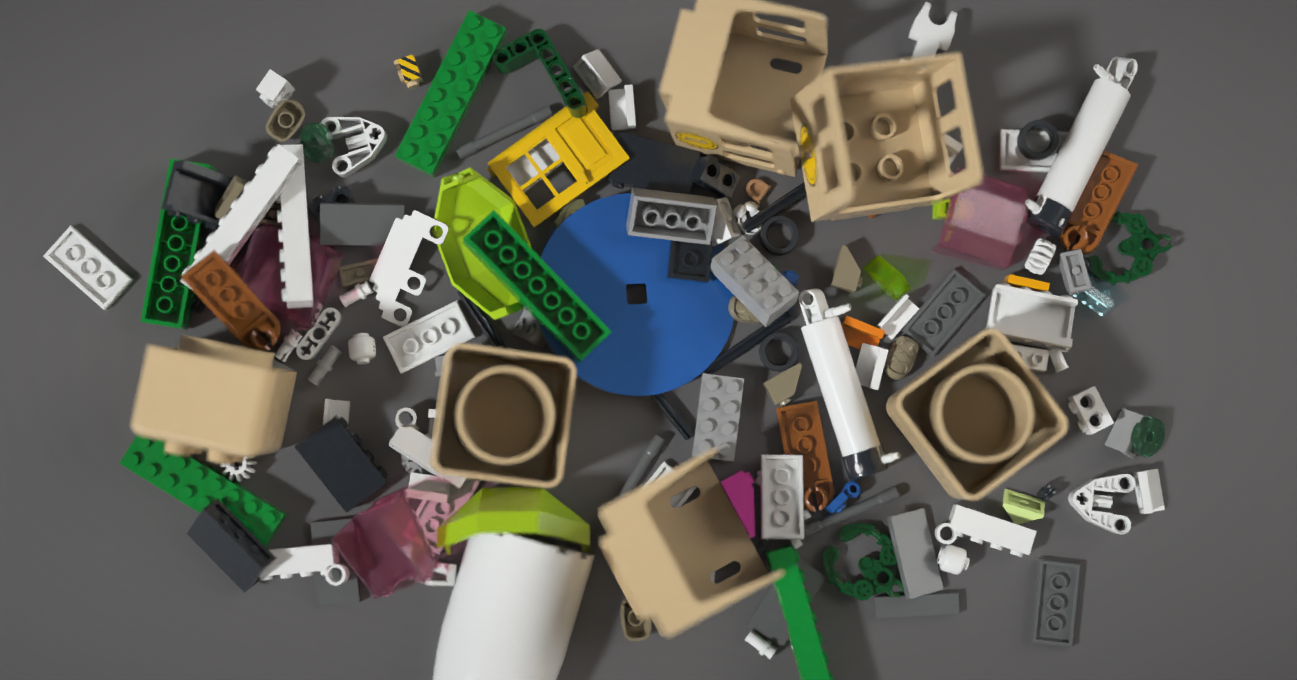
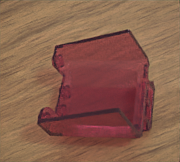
M958 166L953 173L956 175L966 170V168ZM982 174L980 184L950 198L939 242L932 247L931 251L998 270L1006 269L1007 266L1011 265L1013 251L1016 244H1019L1022 238L1020 228L1027 218V212H1025V201L1028 200L1027 189Z
M271 224L256 228L239 274L240 278L270 311H278L282 313L283 317L293 319L292 322L297 329L303 331L310 330L316 325L344 254L334 250L333 245H320V239L309 235L313 307L287 308V301H282V289H286V281L281 282V269H285V263L280 262L279 249H284L283 242H279L278 230H282V228Z
M404 488L373 502L369 509L355 515L331 539L332 544L375 599L382 596L385 598L390 596L395 591L394 587L405 579L412 580L415 578L417 583H426L433 577L432 573L438 567L437 559Z

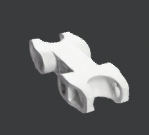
M924 3L912 24L908 36L909 39L917 41L911 59L935 56L937 49L947 52L955 32L956 12L951 11L946 23L936 25L929 19L931 3Z

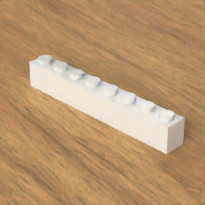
M280 144L277 147L274 146L268 153L269 158L257 168L255 172L257 175L244 186L242 196L236 198L232 203V210L228 215H224L221 218L219 228L208 236L204 249H200L196 253L195 261L191 267L213 249L230 265L301 166L303 160ZM188 266V267L183 271L182 275H183L186 271H188L191 267ZM181 279L180 282L189 287L187 283L183 279Z
M303 144L281 145L303 160L301 166L276 199L277 203H281V210H277L278 223H282V230H278L279 242H283L284 249H279L280 262L285 263V269H281V282L286 281V289H282V301H287V308L313 307Z

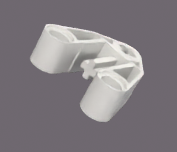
M327 117L320 125L322 132L330 139L347 137L364 131L362 134L346 138V145L348 150L368 145V147L348 152V154L335 158L332 163L333 170L343 178L351 176L372 162L387 141V134L380 125L360 117ZM330 124H336L335 131L327 132V127ZM375 132L380 134L377 140L374 138ZM341 163H348L345 171L340 172L338 170Z
M1116 474L1089 479L1070 492L1068 501L1086 521L1115 534H1126L1131 528V522L1126 516L1092 511V507L1111 509L1113 503L1112 496L1094 494V490L1131 492L1136 485L1135 479L1129 474ZM1123 477L1127 480V486L1124 489L1120 486V480ZM1081 496L1084 498V500L1078 501L1076 500V497ZM1118 519L1123 522V527L1120 530H1117L1115 527Z

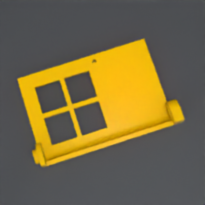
M588 91L583 94L588 107L585 116L575 118L565 106L488 162L489 167L486 168L493 179L496 176L499 178L534 228L630 159L595 110L599 108V105ZM577 103L573 107H578L581 103ZM547 139L560 159L541 171L528 152ZM525 154L538 174L520 187L506 167ZM564 162L577 181L558 194L545 174ZM542 178L555 197L537 210L523 190Z

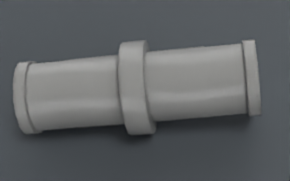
M330 345L323 358L317 361L318 365L307 379L319 386L327 372H331L333 369L331 366L342 351Z

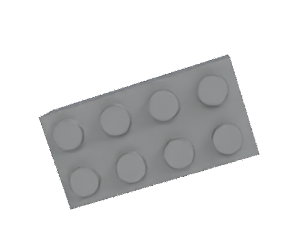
M632 188L626 223L627 233L631 236L710 245L717 204L714 197Z
M743 235L712 258L710 271L765 327L796 304L800 292Z
M702 374L692 457H699L716 448L718 452L712 459L734 462L744 378Z

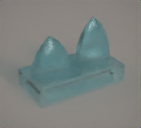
M1089 274L1091 290L1075 293L1073 296L1097 314L1103 316L1112 309L1115 302L1112 301L1110 289L1099 291L1095 289L1096 278L1094 275Z

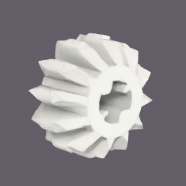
M1038 239L1027 258L1025 268L1032 273L1042 275L1055 253L1056 245L1048 240Z
M244 457L242 466L237 467L235 462H233V464L221 463L220 467L227 468L223 471V475L230 473L229 480H234L236 477L237 482H241L243 477L245 479L250 478L248 472L255 473V469L251 468V465H256L257 461H251L250 459L253 457Z

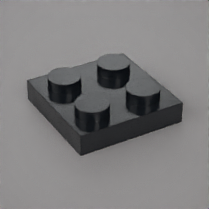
M670 240L667 278L708 283L712 241H710V245Z

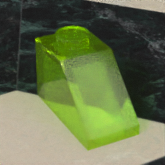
M879 255L863 268L879 288L895 302L911 289L903 274Z

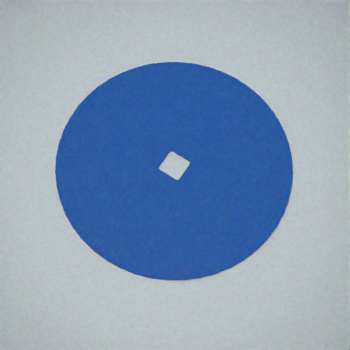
M631 193L616 194L593 201L570 215L553 233L540 257L608 327L611 333L578 364L540 323L539 325L555 355L570 360L575 366L576 375L587 383L615 394L628 396L656 395L685 385L704 372L716 359L727 342L733 327L734 319L729 314L728 304L734 294L711 271L708 283L668 279L670 240L628 235L626 223ZM722 243L712 247L711 262L712 258L725 249ZM646 284L647 303L627 304L626 285Z

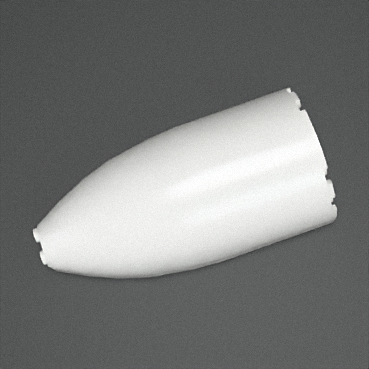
M515 533L479 534L468 538L441 628L433 680H556L567 652L595 555L586 552L582 553V551L556 543L551 545Z

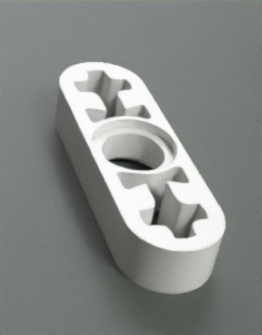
M326 308L297 346L296 352L301 359L311 360L316 356L341 322V314L338 310ZM335 312L334 317L336 320L329 321L327 326L331 327L329 330L325 326L320 325L321 321L323 323L328 321V313L333 314ZM317 328L324 330L325 335L321 340H316L313 336ZM309 338L313 342L318 343L317 347L312 344L309 349L311 351L310 355H302L304 353L302 348L308 347L311 342L307 341Z

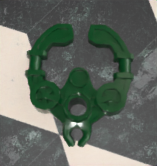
M1116 212L1110 223L1117 222V226L1125 225L1126 231L1131 234L1129 238L1121 241L1117 246V251L1121 255L1130 256L1135 259L1131 264V270H1124V274L1115 275L1114 271L1108 272L1104 270L1102 260L1099 256L1094 255L1088 257L1092 263L1090 273L1104 282L1111 283V286L1123 282L1130 284V282L1139 278L1147 277L1153 270L1152 262L1157 254L1166 252L1173 247L1172 243L1162 247L1160 241L1162 239L1172 241V237L1166 234H1155L1147 226V220L1141 214ZM1147 240L1151 242L1152 249H1145L1142 246V241Z
M848 524L838 533V536L844 542L853 540L857 533L865 534L867 537L871 534L878 540L876 544L881 545L880 560L862 557L858 561V567L864 575V580H859L854 585L850 584V581L843 582L837 577L839 573L835 571L833 566L839 557V550L829 545L823 552V566L829 579L828 583L834 584L840 589L841 593L853 596L860 601H867L872 595L886 592L892 597H901L902 594L900 592L892 590L895 584L899 585L901 591L904 592L902 581L897 577V559L893 543L887 537L888 534H883L875 528V524ZM880 572L888 575L889 580L886 584H881L877 580V575Z

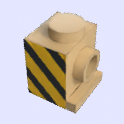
M413 54L394 61L396 68L401 69L398 70L400 80L407 84L408 89L416 88L420 85L419 83L423 82Z

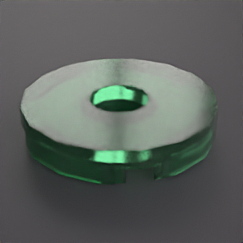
M320 122L306 124L300 133V143L303 144V151L306 156L316 163L328 161L333 156L334 145L332 146L331 142L333 137L328 128Z
M1144 416L1141 418L1143 420L1140 423L1137 422L1135 424L1130 442L1131 446L1134 447L1133 451L1135 454L1151 457L1158 452L1163 444L1165 428L1160 419L1153 416Z

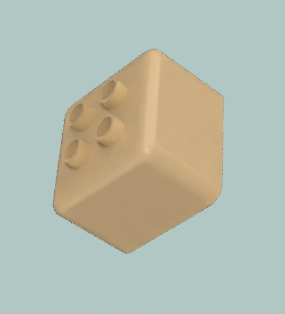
M988 329L967 338L892 394L886 403L888 415L951 497L957 499L976 500L981 498L1061 438L1068 426L1067 419L1005 336L995 329Z
M180 335L178 347L147 345L131 427L140 436L166 441L164 450L166 452L191 456V453L201 454L202 449L209 450L207 460L217 463H242L244 457L275 453L282 446L297 372L272 367L274 353L262 350L254 351L244 346L198 337Z
M463 343L452 346L442 361L429 453L431 468L439 474L521 485L552 487L558 484L562 478L576 378L574 364L562 357Z

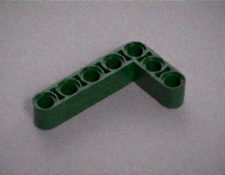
M534 29L494 52L493 60L498 71L503 74L510 73L538 58L570 114L575 118H581L586 115L588 107L584 96L543 29ZM562 71L561 74L555 75L556 72ZM571 87L570 90L564 91L565 88ZM581 103L580 106L573 107L575 104Z

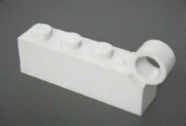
M400 409L395 417V423L399 429L390 440L389 446L448 484L451 483V486L459 491L467 477L439 474L431 468L429 453L432 436L428 433L424 435L418 431L419 428L415 425L417 416L412 409ZM403 413H408L412 416L413 421L409 425H403L399 421V416Z
M953 504L948 523H941L936 527L935 537L940 543L951 544L956 540L957 536L963 537V534L971 536L970 540L982 544L983 541L991 543L990 547L1002 551L1004 547L1011 550L1010 554L1022 557L1023 554L1030 555L1037 531ZM945 526L952 530V536L949 540H943L940 537V530Z
M338 543L271 549L269 551L277 559L260 575V580H271L273 575H280V578L283 579L292 578L294 573H300L301 577L313 576V572L321 571V575H325L328 583L340 585L348 580L349 569L346 565L340 563ZM336 567L343 574L340 581H336L332 576V572Z

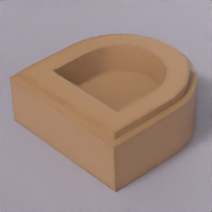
M752 179L746 186V194L750 199L759 204L771 186L760 179Z

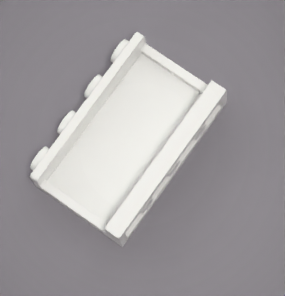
M999 283L992 290L986 330H998L1011 342L1068 352L1073 342L1071 333L1078 300L1073 299L1070 295L1057 296L1052 295L1049 291L1036 292L1028 287L1015 288L1011 287L1008 283Z

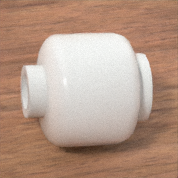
M368 333L354 334L353 338L348 341L349 357L351 360L357 361V364H368L371 359L375 358V339L369 336Z
M953 545L941 548L937 558V564L940 565L942 571L955 575L960 574L963 569L967 570L970 558H967L965 549Z

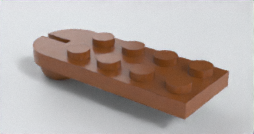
M1103 151L1072 212V217L1063 235L1059 236L1060 243L1065 250L1070 252L1071 249L1073 251L1081 249L1082 254L1086 255L1098 247L1138 168L1137 163ZM1080 236L1081 238L1076 245H1074L1077 237Z
M215 249L181 276L187 285L246 348L254 351L270 349L269 342L258 331L264 332L270 339V343L273 346L275 345L280 335V323L277 317Z
M817 401L776 408L784 455H803L804 510L808 509L809 512H816L811 495L813 492H815L818 510H823L833 500L834 487Z

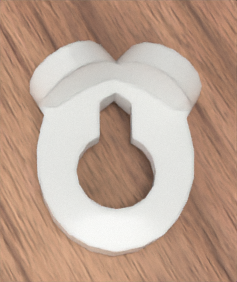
M751 201L746 202L745 205L739 204L733 210V215L737 217L738 226L745 234L755 235L761 230L762 224L749 233L742 227L743 222L747 219L745 215L747 211L750 212L751 217L759 212V205Z

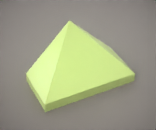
M1008 489L1004 490L1003 507L1014 524L1019 525L1043 518L1045 502L1041 499Z

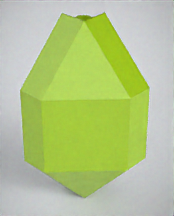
M469 167L459 173L442 177L434 219L446 224L448 232L443 243L437 244L451 284L495 320L522 310L523 305L462 243L463 237L495 210L530 247L531 244L515 200ZM438 225L432 227L434 238H440L443 234L442 228Z
M542 487L482 488L437 528V548H445L447 555H452V544L479 534L539 533L580 544L582 553L590 552V525Z

